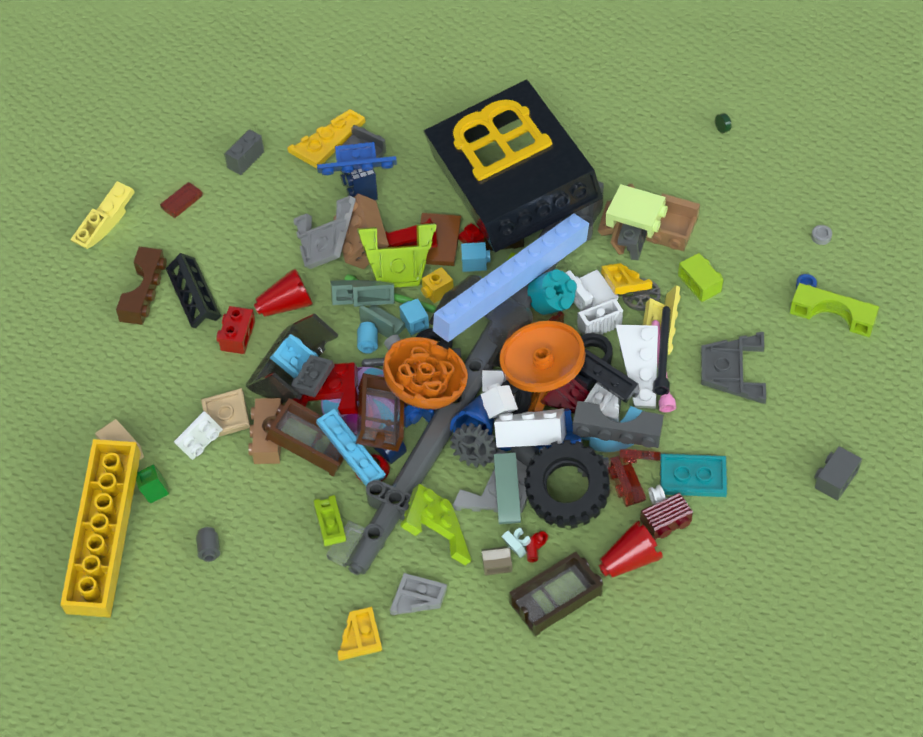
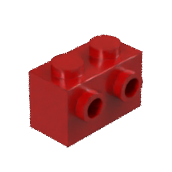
M229 306L227 314H224L222 318V329L218 330L216 337L221 351L245 354L255 324L253 309Z

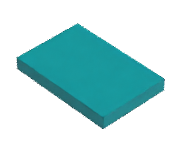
M661 454L660 485L665 495L681 493L683 496L726 497V456Z

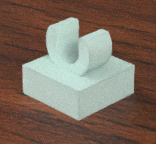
M521 528L515 530L514 535L507 531L502 535V538L521 559L527 553L523 546L529 545L531 539L527 536L525 539L520 540L519 537L524 532Z

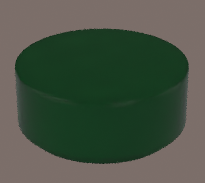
M726 113L715 117V124L720 133L731 130V120Z

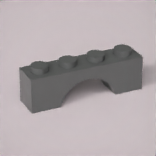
M578 401L573 420V434L581 437L599 438L604 441L612 440L622 442L623 444L659 448L664 415L642 411L634 420L616 422L610 420L602 413L599 404Z

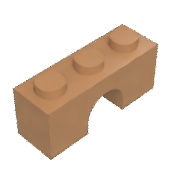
M281 398L255 399V407H251V419L254 420V425H250V438H253V441L249 443L248 449L249 456H253L254 464H280L281 446L270 440H265L267 436L265 428L271 419H276L275 413L280 404H282Z

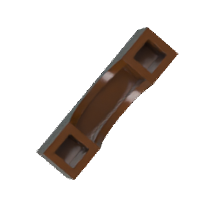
M139 246L133 262L136 274L141 276L143 281L133 291L121 294L116 312L119 322L143 325L145 317L149 316L150 303L155 299V289L157 285H160L161 272L165 270L167 260L164 258L162 249Z

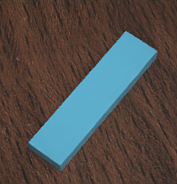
M332 409L316 420L317 425L365 486L373 480L380 481L385 478L386 474L363 445L356 444L357 437L335 409Z

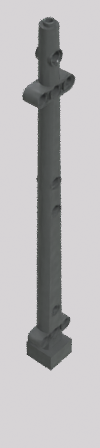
M598 181L603 196L604 183ZM603 199L575 212L576 215L589 223L587 241L593 236V224L603 209ZM569 216L543 228L538 238H540L542 235L547 233L549 230L554 228L556 225L561 223ZM559 262L554 264L544 273L554 270ZM529 284L497 306L464 362L468 373V380L463 393L452 404L435 411L392 486L379 480H373L367 484L366 495L368 504L377 509L369 525L365 527L362 537L347 560L348 569L353 574H366L379 551L384 547L387 538L399 519H405L404 513L409 508L408 502L413 489L418 484H422L453 434V430H450L451 420L455 414L474 400L482 387V370H492L500 358L504 343L517 331L530 310L532 300L527 293ZM372 536H379L376 539L371 538Z

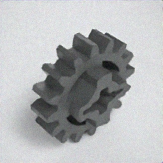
M470 423L468 427L462 424L461 428L456 429L450 440L453 442L450 447L456 449L453 453L454 456L459 455L460 462L463 460L467 461V466L473 463L475 468L479 464L485 467L487 462L491 463L494 454L497 453V449H495L497 446L496 442H493L495 436L488 435L489 429L483 431L480 424L477 428L474 427L473 423Z

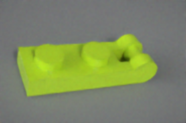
M335 495L328 496V499L320 500V498L314 499L313 503L324 546L346 542V535Z

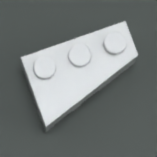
M564 408L524 412L515 415L503 413L494 422L497 447L551 445L555 441L558 444H562L566 435Z

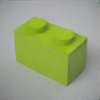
M700 253L679 263L678 276L701 302L722 292V275L716 272L708 259H704Z

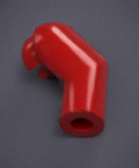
M539 531L530 537L531 542L526 546L528 562L538 561V550L548 540V535L544 531Z

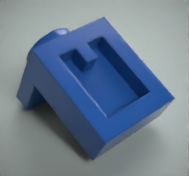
M411 405L404 408V427L407 428L411 424H416L421 417L429 423L434 415V409H421Z

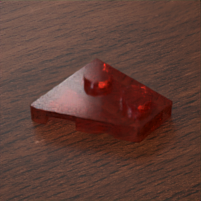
M619 450V459H623V463L636 464L637 460L660 461L661 452Z

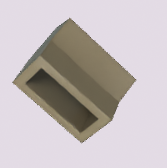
M509 546L481 550L485 576L512 572Z

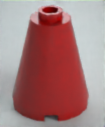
M296 269L289 271L255 298L257 303H254L257 313L259 315L263 314L264 317L313 305Z
M638 520L599 559L601 564L598 567L605 577L609 575L611 578L659 561L663 558V554L661 551L656 552L654 548L657 546L656 541L644 525L640 526V521Z

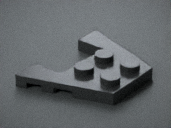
M757 332L756 335L750 337L746 335L740 336L739 339L729 342L723 340L701 346V385L766 404V383L743 382V351L764 352V332Z

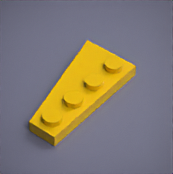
M349 109L331 120V124L328 126H321L316 129V133L300 139V143L288 146V153L317 168L318 164H323L336 152L335 146H342L352 135L353 125L361 127L365 123V117Z

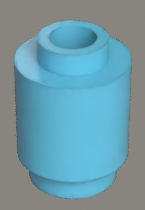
M363 322L357 329V348L366 354L372 353L378 348V329L372 322Z

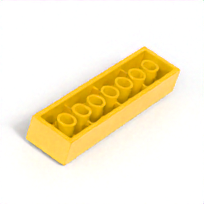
M93 439L60 603L66 614L111 618L141 455L136 442Z

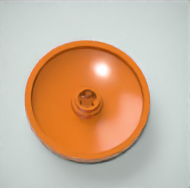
M539 321L518 329L506 340L500 353V365L507 381L516 388L528 392L551 391L566 385L578 375L585 362V347L581 336L571 326L557 321Z

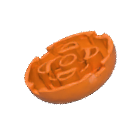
M421 337L402 339L394 343L385 355L383 374L386 384L397 398L413 407L421 409L446 407L461 396L468 380L466 366L457 353L451 348L447 350L437 345L438 341Z

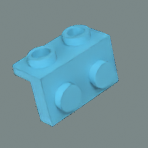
M290 334L283 340L270 359L290 376L296 378L302 369V365L307 362L310 355L317 357L318 355L306 347L298 337Z

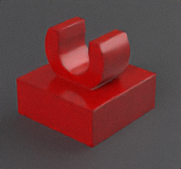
M472 223L467 225L464 231L458 234V238L462 243L484 242L483 233Z

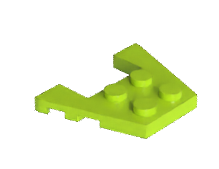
M435 223L417 224L416 246L378 248L376 227L357 228L376 281L394 283V288L420 285L428 250L431 248L433 233L436 231Z
M418 484L412 491L408 502L409 508L404 513L405 519L401 522L400 527L417 536L422 532L421 523L449 539L451 558L466 566L471 562V557L452 503L434 493L433 490Z

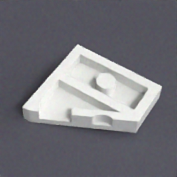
M596 383L584 402L599 404L602 413L607 418L619 422V398Z

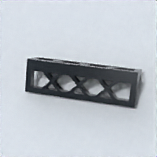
M180 253L165 269L191 327L197 328L205 318L217 321L221 314L196 259ZM179 265L178 275H176L174 269ZM183 279L186 281L184 290L181 288ZM189 293L192 294L191 304H188ZM198 308L200 314L195 318V310Z
M585 349V362L580 370L581 374L625 403L628 402L631 396L634 398L638 396L639 383Z

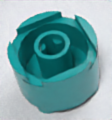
M558 269L543 273L528 285L527 293L532 300L530 304L535 311L542 315L566 310L574 302L577 284L565 272Z

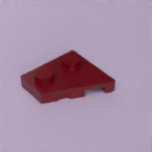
M572 379L566 385L548 391L540 402L557 409L569 408L571 413L575 414L577 402H584L589 392L575 379Z

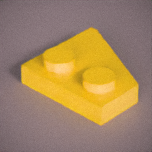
M621 263L601 266V274L615 295L652 289V281L650 279L645 281L640 279L639 273L628 269L627 266Z

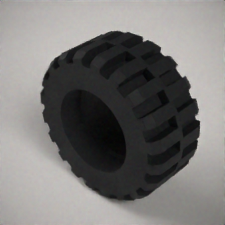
M564 440L563 444H558L555 441L551 443V447L546 448L544 446L540 449L538 456L534 455L532 457V463L526 469L527 475L524 478V485L529 503L540 518L545 519L546 523L553 525V523L557 524L559 528H565V526L577 528L578 524L583 523L586 525L590 523L592 517L597 518L600 515V510L605 508L607 497L610 494V481L608 470L603 463L602 457L596 454L593 448L590 446L585 447L579 441H576V444L571 443L570 440ZM564 466L577 467L583 470L588 478L586 493L577 501L570 503L554 500L547 491L549 476L556 469Z

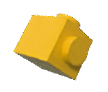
M440 267L422 278V294L433 303H436L454 292L453 279Z

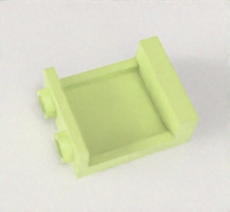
M620 184L606 212V226L614 228L616 222L647 230V237L652 238L654 232H658L660 228L661 218L666 216L668 206H665L666 197Z

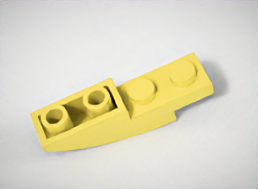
M117 181L98 209L92 208L70 240L86 249L98 243L126 213L124 207L135 193L134 190Z

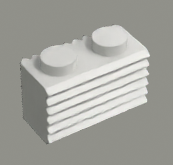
M616 298L577 312V327L582 335L589 333L603 335L607 331L614 330L616 325H622L623 309Z

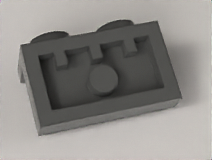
M356 125L352 126V135L343 144L352 145L374 142L376 158H382L386 153L384 138Z
M623 223L617 242L620 246H627V251H630L631 260L639 261L647 230Z
M310 355L307 362L302 365L298 376L292 381L291 387L295 398L300 399L303 394L316 397L334 368L333 361Z

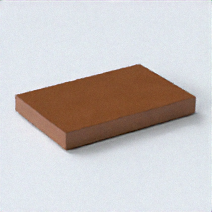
M422 213L420 224L425 223L431 218L432 222L436 224L438 247L428 250L426 264L454 266L461 216Z

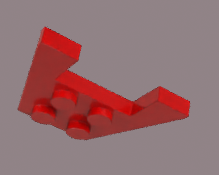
M354 362L334 364V368L316 397L303 394L300 399H296L294 396L292 400L306 407L308 401L341 399L338 406V411L341 415L358 414V394L356 388L358 386V368Z

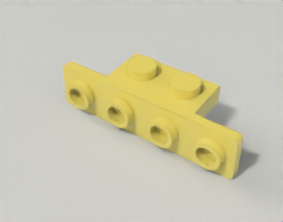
M677 285L666 294L665 305L650 298L646 302L643 325L652 326V321L658 320L661 329L662 309L665 306L670 307L668 355L673 350L672 339L676 331L674 326L678 316L677 305L681 298L679 295L680 287Z

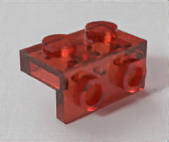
M619 456L610 458L611 467H608V472L611 480H615L617 495L619 498L622 497L625 507L645 501L646 496L632 464L622 465Z

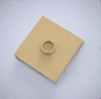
M242 388L201 399L203 411L223 429L218 437L250 428Z

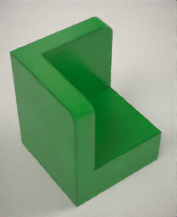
M154 464L137 472V486L149 503L169 495L166 481Z

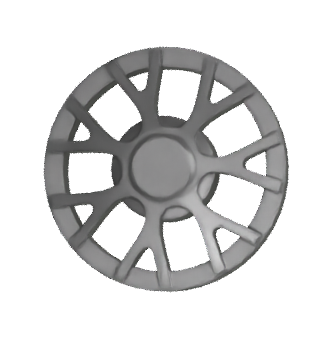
M652 281V287L655 289L629 292L633 293V296L626 297L625 294H622V298L629 308L645 311L646 305L644 306V302L650 298L658 302L660 301V288ZM650 294L657 295V298L650 297ZM635 300L638 303L634 305L632 304V301Z

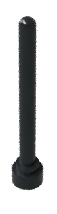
M668 306L662 309L658 377L653 381L652 388L653 393L657 395H665L670 391V382L666 378L671 311Z

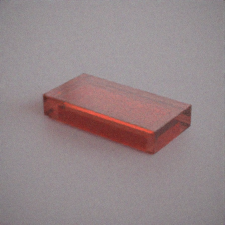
M188 182L162 202L160 206L162 210L176 218L201 198L203 194L201 190Z

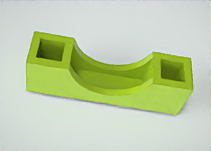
M799 283L792 300L790 314L811 319L818 313H835L846 320L850 332L870 337L878 315L879 306Z

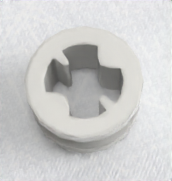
M657 485L655 489L653 487L648 488L652 504L666 499L661 485Z

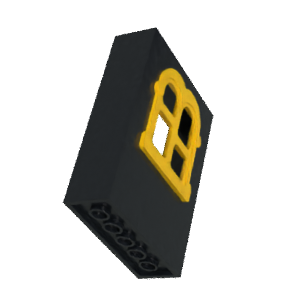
M527 79L423 130L434 159L494 252L603 199L594 168ZM518 119L523 123L521 126L505 134H501L498 129ZM526 132H529L534 138L535 142L516 152L512 151L507 143ZM496 141L506 156L489 166H483L474 151Z

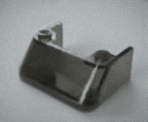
M470 275L444 294L435 312L477 283L482 277ZM509 297L484 316L493 322L489 329V338L497 345L488 362L490 366L501 367L500 353L504 343L518 329L531 324L533 319L531 310L512 297ZM434 314L429 321L431 325H433Z
M315 313L289 325L278 336L246 383V387L253 393L265 398H281L282 403H286L289 398H297L299 393L291 387L294 378L270 359V357L290 334L298 337L306 347L316 352L319 357L326 349L324 347L325 344L336 339L338 334Z

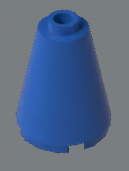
M481 394L454 415L450 424L451 431L455 432L457 428H461L462 424L468 427L470 423H473L476 428L480 424L483 431L489 429L487 434L492 435L495 418L489 419L487 411L483 406Z

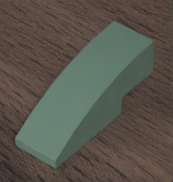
M368 280L330 281L333 305L353 304L355 307L395 304L394 283Z
M516 453L494 454L499 524L521 523Z

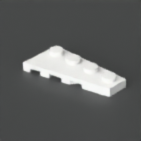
M616 325L627 376L639 383L638 396L636 398L632 396L634 407L656 409V394L653 393L652 388L653 381L657 378L658 326Z

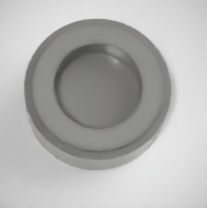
M818 225L813 228L811 238L816 244H828L832 238V230L825 225Z

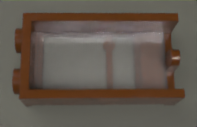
M363 373L358 386L356 444L398 452L404 438V402L392 393L384 377Z
M289 398L285 405L280 404L275 413L276 419H271L267 424L265 430L268 433L265 440L278 444L329 472V475L334 477L344 458L317 425L316 420L321 415Z

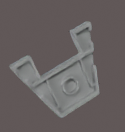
M347 196L338 200L336 220L311 229L312 216L307 213L294 218V225L298 228L296 232L297 237L301 240L302 244L300 249L305 267L312 269L340 258L356 198Z
M498 447L495 448L497 449L496 454L507 453ZM516 459L520 513H522L528 501L524 485L527 466ZM493 470L482 496L460 489L453 503L454 510L472 509V511L480 512L481 509L498 512L495 471Z

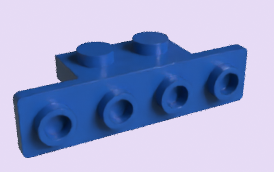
M374 142L335 146L337 162L318 164L317 170L322 175H332L336 171L351 173L354 169L370 171L373 170V167L390 169L393 168V165H397L396 156L376 158Z

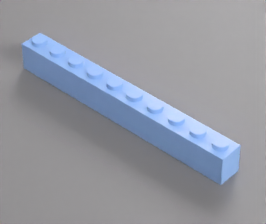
M575 213L570 215L434 313L433 332L447 342L451 341L587 241L589 223Z

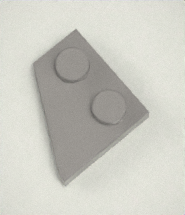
M404 573L392 603L390 614L398 615L441 608L447 591V584Z

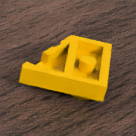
M372 607L349 612L347 626L342 636V644L340 650H338L339 661L382 651Z

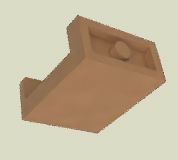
M662 193L661 196L666 197L665 206H668L666 216L660 220L661 224L658 232H654L652 238H648L646 235V241L684 251L698 220L700 204Z

